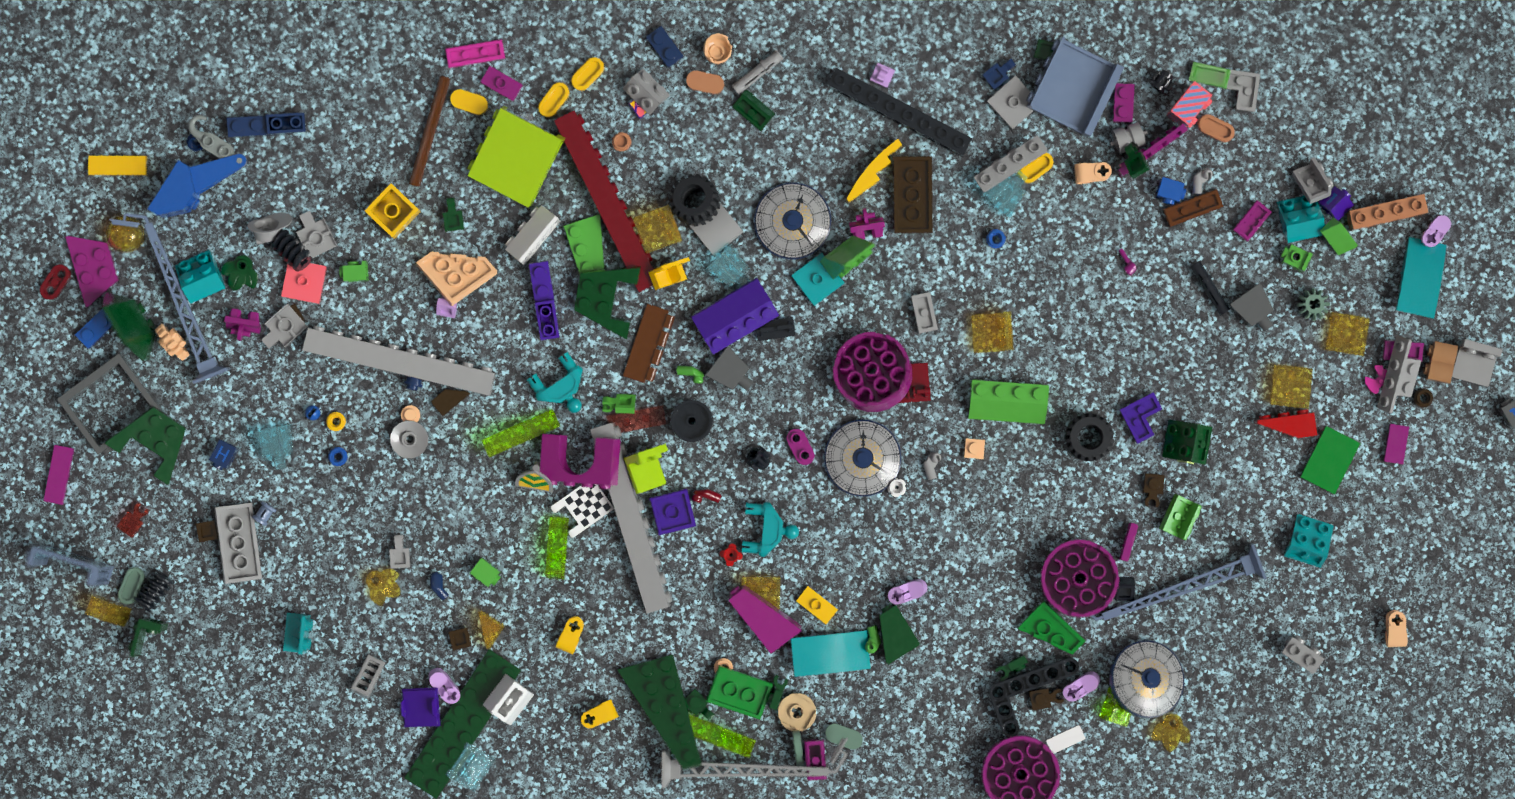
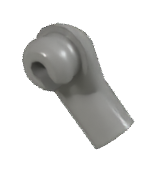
M1201 169L1193 176L1192 194H1202V184L1213 176V172L1210 169Z
M938 452L930 453L923 463L928 480L937 478L934 468L941 461V455Z

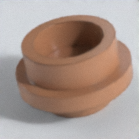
M624 132L617 133L612 139V145L617 151H626L631 146V138Z

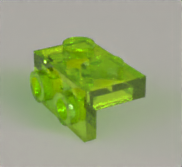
M1109 686L1099 717L1127 727L1131 714L1126 712L1117 703Z

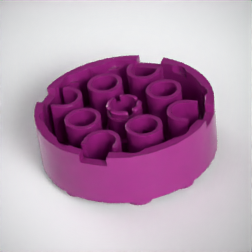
M875 332L858 334L844 343L836 355L833 366L836 386L842 397L851 406L859 410L880 412L890 409L905 397L911 386L913 373L909 357L904 347L890 335ZM877 369L875 374H868L870 370Z
M1088 540L1068 541L1055 548L1045 560L1041 571V588L1047 602L1059 613L1073 618L1090 617L1101 612L1113 600L1119 585L1118 568L1111 554L1102 546ZM1076 574L1084 575L1085 582L1083 584L1076 583L1074 580Z
M1016 735L999 740L989 749L983 760L981 776L983 786L991 799H1052L1059 786L1060 768L1054 753L1042 741L1028 735ZM1019 769L1026 771L1024 779L1016 778V772Z

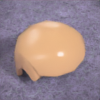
M716 33L710 35L705 40L703 53L709 62L718 65L725 63L731 56L732 45L726 35Z

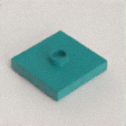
M820 253L791 275L813 306L845 284L839 276L833 280L820 263V260L825 257L823 253Z

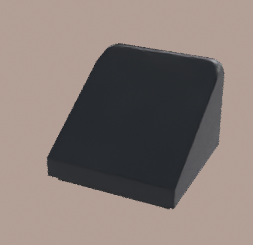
M1119 577L1115 600L1134 601V577Z

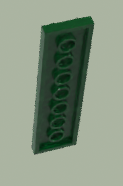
M489 649L461 691L460 699L451 706L440 726H438L405 776V779L437 799L492 716V713L483 706V703L506 674L515 680L521 669Z

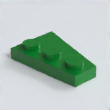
M1045 601L1017 627L1018 630L1031 634L1033 637L1048 642L1072 655L1086 641Z

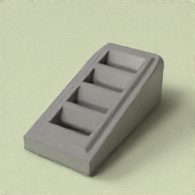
M367 655L351 687V691L369 699L385 662ZM369 662L378 666V669L376 670L368 666ZM365 670L374 673V677L365 673ZM362 677H364V678L370 680L371 683L369 684V683H367V682L361 680ZM358 685L367 687V691L359 688Z

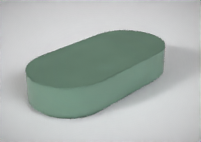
M132 567L126 571L118 591V599L123 604H132L135 602L134 597L138 598V592L141 590L145 580V573L141 568Z
M837 723L830 724L825 731L828 741L837 745L842 738H848L844 747L849 749L859 748L863 741L860 732Z
M794 730L792 735L796 766H804L800 730Z

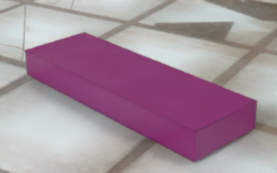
M54 445L43 501L60 505L64 504L75 448Z

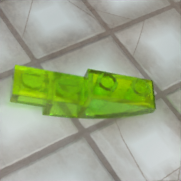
M689 714L696 738L750 758L756 742L755 739Z

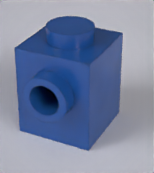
M1162 177L1155 197L1163 199V203L1174 205V203L1180 202V199H1184L1186 194L1185 183Z

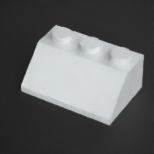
M542 205L540 208L536 207L531 212L530 216L532 218L527 223L524 221L520 225L517 236L515 238L512 236L505 244L507 246L505 250L523 265L527 263L560 223L559 218Z

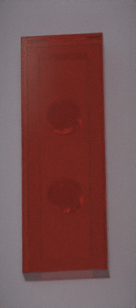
M663 405L636 410L635 414L620 413L606 416L608 424L615 423L616 426L619 425L621 433L667 424Z

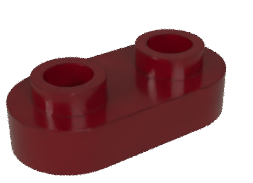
M59 264L52 268L40 287V293L43 298L54 300L60 295L71 278V271L67 266ZM60 271H64L65 273L63 278L59 277ZM50 287L54 288V292L52 294L48 293V289Z

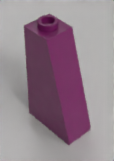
M736 586L729 592V602L770 653H773L801 632V625L747 586Z

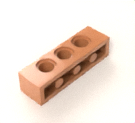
M1421 194L1351 210L1346 213L1349 231L1424 215L1429 212L1425 195Z

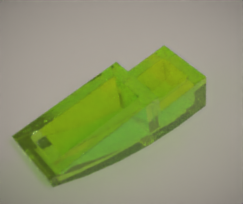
M550 517L545 571L546 578L565 580L569 518Z

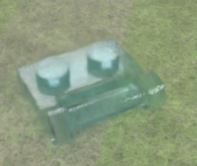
M466 742L464 745L465 749L451 770L448 769L446 775L470 790L475 791L495 759ZM471 753H474V755L464 768L461 775H458L457 773L459 772V770L461 769Z

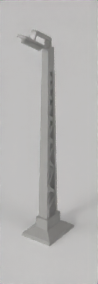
M848 738L841 739L830 758L831 765H833L839 753L844 754L836 770H829L826 767L701 762V766L706 767L700 773L695 768H691L694 774H682V768L677 760L672 759L669 750L662 751V788L667 787L671 779H681L682 777L829 776V773H837L848 754L842 748ZM711 766L717 773L705 772ZM716 766H724L730 768L723 773ZM735 767L740 773L729 772ZM740 767H747L750 769L745 773ZM754 768H756L760 773H750V772H751ZM761 768L770 769L765 773ZM773 769H775L778 773H770V772H771Z

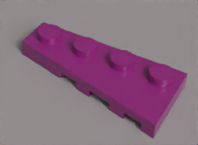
M1184 124L1178 128L1173 126L1165 132L1167 136L1162 139L1160 137L1156 138L1150 143V148L1147 150L1142 148L1138 152H1142L1147 160L1184 134L1188 129ZM1122 162L1119 165L1120 169L1117 171L1120 177L1129 173L1125 162Z

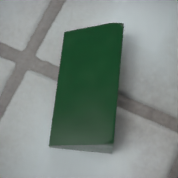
M748 90L744 91L732 106L759 131H762L775 116V113Z

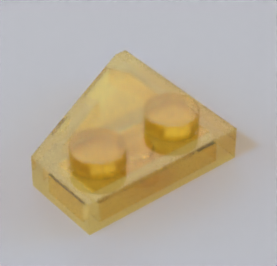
M742 575V585L747 586L780 610V576Z

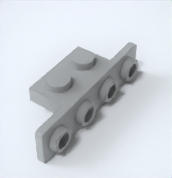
M1035 136L1020 147L1010 150L1002 159L995 160L991 166L974 176V179L985 193L1045 154L1048 150L1039 136Z
M1401 335L1396 336L1377 406L1378 409L1387 413L1393 412L1397 395L1412 397L1421 360L1408 357L1412 340Z

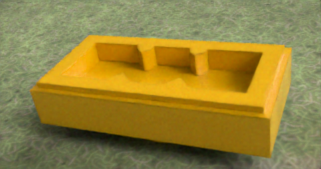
M809 586L806 587L796 600L825 624L830 621L838 610Z

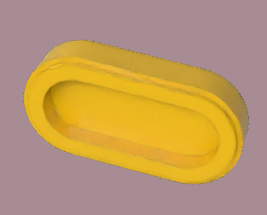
M596 57L588 59L572 76L571 82L573 87L579 91L588 89L603 73V62Z
M560 82L552 85L538 106L542 116L549 118L558 112L569 97L568 87Z
M462 89L455 90L451 94V103L457 109L475 115H482L488 109V102L483 96Z
M1045 153L1019 170L1020 180L1024 183H1032L1052 168V156L1049 153Z

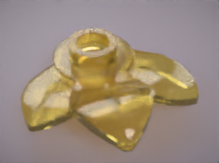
M385 569L382 572L372 571L367 575L366 584L370 588V598L377 605L383 606L386 597L394 598L401 595L400 587L395 582L400 575L397 571ZM374 577L379 578L378 584L373 583L372 579Z
M1169 714L1162 723L1154 727L1152 740H1162L1166 750L1172 752L1177 748L1180 741L1184 743L1190 742V731L1183 725L1180 716ZM1171 720L1176 721V725L1174 727H1171L1169 725V722Z

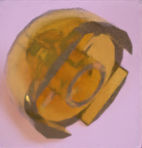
M124 215L117 216L114 219L123 221ZM126 216V221L141 223L135 217ZM112 221L107 225L106 239L109 245L118 252L129 253L136 251L144 242L145 231L142 223L137 228L111 224Z

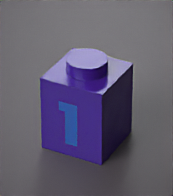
M1335 186L1331 190V196L1319 201L1323 210L1338 221L1354 206L1349 199L1351 195L1345 189L1340 190Z

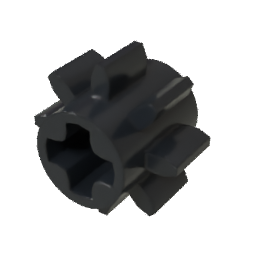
M1163 69L1160 73L1156 71L1151 77V80L1154 81L1151 86L1160 93H1164L1165 90L1169 92L1175 84L1172 82L1174 77Z
M761 446L759 449L753 448L747 455L749 460L747 464L756 472L758 469L764 470L770 464L768 457L771 454Z

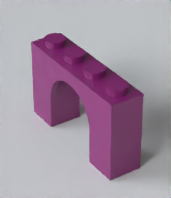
M542 434L540 473L549 478L552 485H557V481L564 482L563 486H575V483H581V487L593 488V484H599V488L611 489V485H618L621 439L596 438L593 464L587 472L579 475L573 472L567 464V435Z

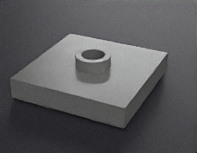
M1016 75L987 101L1012 130L1034 111L1027 108L1029 102L1026 100L1030 91Z

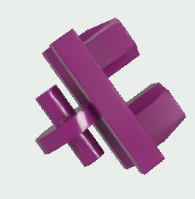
M866 208L862 209L863 214L856 215V221L849 222V228L853 236L865 239V230H871L873 238L883 236V227H885L883 217L875 218V213H867Z
M232 308L229 316H225L226 328L231 329V334L237 335V341H242L243 336L250 337L251 333L260 334L259 313L249 312L248 318L242 319V311Z

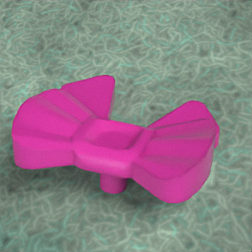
M1382 365L1374 366L1378 374L1375 380L1369 377L1364 378L1367 388L1374 394H1377L1380 387L1384 384L1387 370L1383 369Z

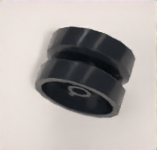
M683 401L676 406L672 413V430L684 441H701L712 430V413L700 401ZM689 418H695V424L690 425L688 423Z

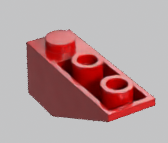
M1309 410L1297 411V415L1290 416L1289 412L1280 413L1278 418L1272 419L1270 415L1259 416V420L1254 421L1259 426L1293 438L1317 435L1314 413H1309Z

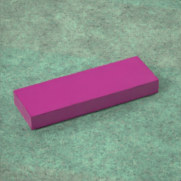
M502 39L445 49L448 68L505 59Z

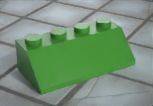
M971 380L968 419L1045 424L1049 385Z

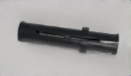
M1201 260L1191 265L1190 268L1199 280L1198 284L1202 285L1219 315L1229 311L1230 308L1211 279L1213 277L1207 273Z

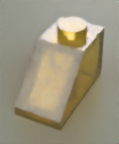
M94 595L91 596L85 614L125 627L132 609Z

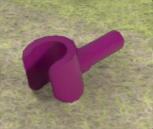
M1120 249L1119 253L1127 264L1123 269L1131 276L1136 271V265L1130 261L1124 250Z

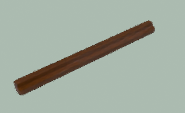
M445 76L439 77L409 184L415 187H419L450 84V78Z

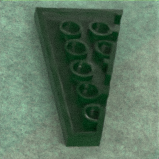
M669 655L618 669L619 674L681 768L687 770L701 766L702 763L674 656Z

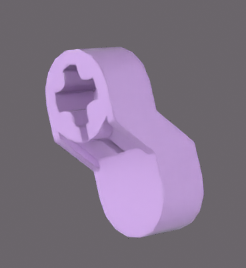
M1443 215L1434 218L1421 235L1422 244L1426 247L1436 246L1450 229V219Z
M915 579L897 585L888 592V599L893 604H901L919 598L927 592V584L921 579Z
M441 668L432 669L428 675L431 686L433 688L438 687V694L445 702L449 704L458 702L460 691L457 685Z
M1090 671L1068 683L1063 690L1065 699L1073 702L1094 691L1100 683L1099 675Z

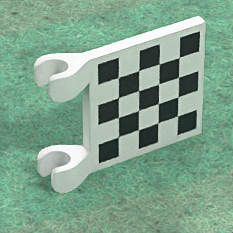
M593 484V488L579 486L551 506V510L554 513L566 506L579 524L568 532L571 538L580 534L614 509L597 484Z

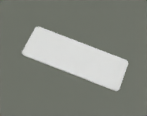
M1078 725L1048 739L1046 742L1051 751L1056 753L1084 740L1085 736Z

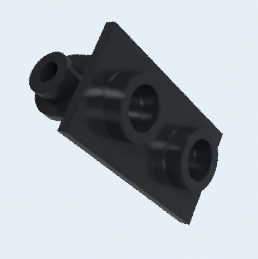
M793 317L774 319L756 329L758 341L796 336Z

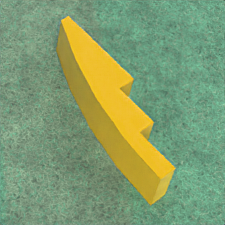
M899 139L884 149L868 165L846 199L848 203L880 181L877 173L891 164L888 156L902 147Z

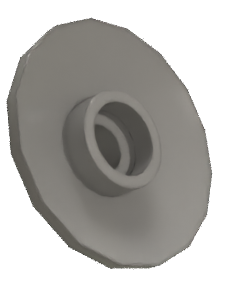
M406 420L393 428L390 435V443L397 455L403 458H415L425 451L428 445V434L420 423ZM411 435L414 438L413 442H408L407 436Z

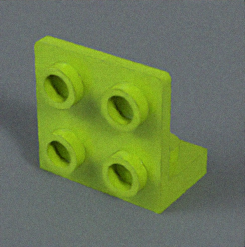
M666 444L624 458L636 494L666 484L658 458L662 457L661 453L668 451Z

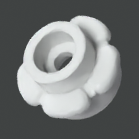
M895 478L890 483V486L887 487L888 492H891V495L894 497H899L906 492V483L902 479Z

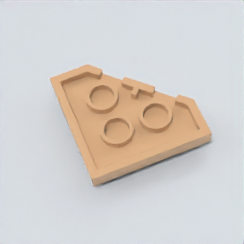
M430 252L416 262L417 267L451 306L497 275V270L488 259L480 256L474 258L461 254L445 255L439 254V252Z

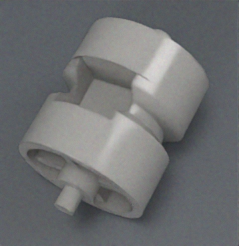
M1139 122L1128 125L1127 129L1122 127L1112 130L1113 142H1110L1111 146L1115 145L1119 154L1126 152L1124 147L1130 143L1136 148L1146 146L1145 135L1148 132L1147 130L1143 131Z

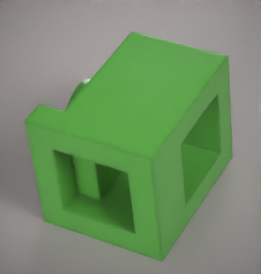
M1291 244L1283 249L1280 256L1283 258L1281 263L1304 272L1313 254ZM1295 253L1299 255V260L1297 261L1293 259Z
M362 261V265H359V262H347L346 266L339 268L340 278H343L344 282L369 281L367 261Z

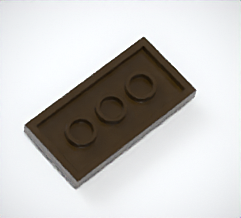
M932 156L893 157L894 234L933 233Z

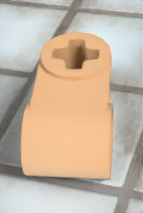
M1106 162L1074 164L1076 184L1105 181L1112 172L1111 166ZM1101 167H1104V170L1108 171L1107 173H1105V176H1102L1101 173L1097 172L1100 171Z
M1391 610L1386 614L1385 618L1386 647H1407L1406 617L1398 610ZM1395 615L1400 617V620H1397L1396 623L1392 621Z

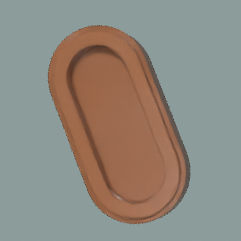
M692 71L686 78L688 87L695 91L715 95L721 93L724 89L723 79L715 74Z
M1204 115L1198 120L1199 131L1211 138L1226 143L1234 137V128L1227 122L1212 115Z

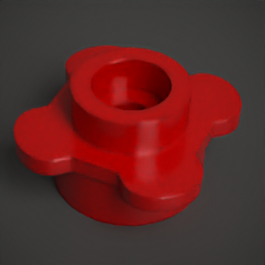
M729 544L727 549L720 551V557L725 559L727 566H733L734 562L741 560L743 557L742 553L736 549L735 544Z

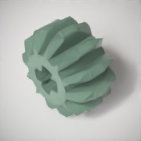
M1312 288L1310 293L1307 290L1303 291L1305 297L1301 295L1298 297L1299 300L1303 301V303H1297V307H1303L1299 314L1306 312L1304 319H1308L1311 315L1312 321L1316 320V315L1319 319H1322L1323 314L1321 312L1325 314L1329 312L1324 308V306H1330L1329 302L1324 303L1328 296L1321 297L1322 290H1319L1316 294L1315 288ZM1315 300L1317 302L1315 303V305L1317 304V307L1312 309L1310 308L1311 305H1309V302Z

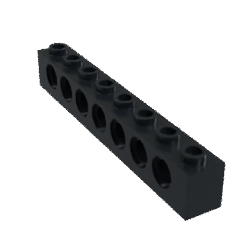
M835 68L827 83L829 89L960 157H963L972 140L971 137L838 68Z

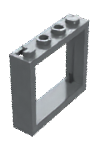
M120 353L57 399L98 455H107L113 449L105 443L101 446L98 444L69 403L121 365L151 407L155 406L161 411L163 410L124 355Z

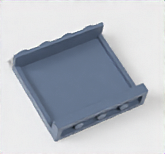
M1061 37L1059 40L1056 39L1051 47L1053 53L1051 57L1046 58L1043 64L1045 68L1043 74H1039L1034 84L1037 86L1034 92L1031 91L1026 101L1029 102L1027 108L1086 137H1091L1124 67L1119 64L1114 65L1066 41L1065 37Z

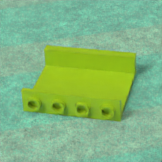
M503 106L500 110L496 109L492 117L494 119L492 127L488 126L484 133L486 139L484 143L479 144L476 150L478 155L475 160L472 159L468 166V170H470L468 176L529 208L532 206L565 137L559 134L554 136L507 111L508 107Z

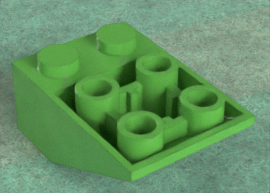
M851 236L823 257L820 263L833 280L838 276L841 279L873 253L871 249L875 244L859 237Z

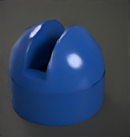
M310 405L305 410L306 418L312 421L319 419L321 415L320 408L315 405ZM315 408L316 411L309 417L308 415Z

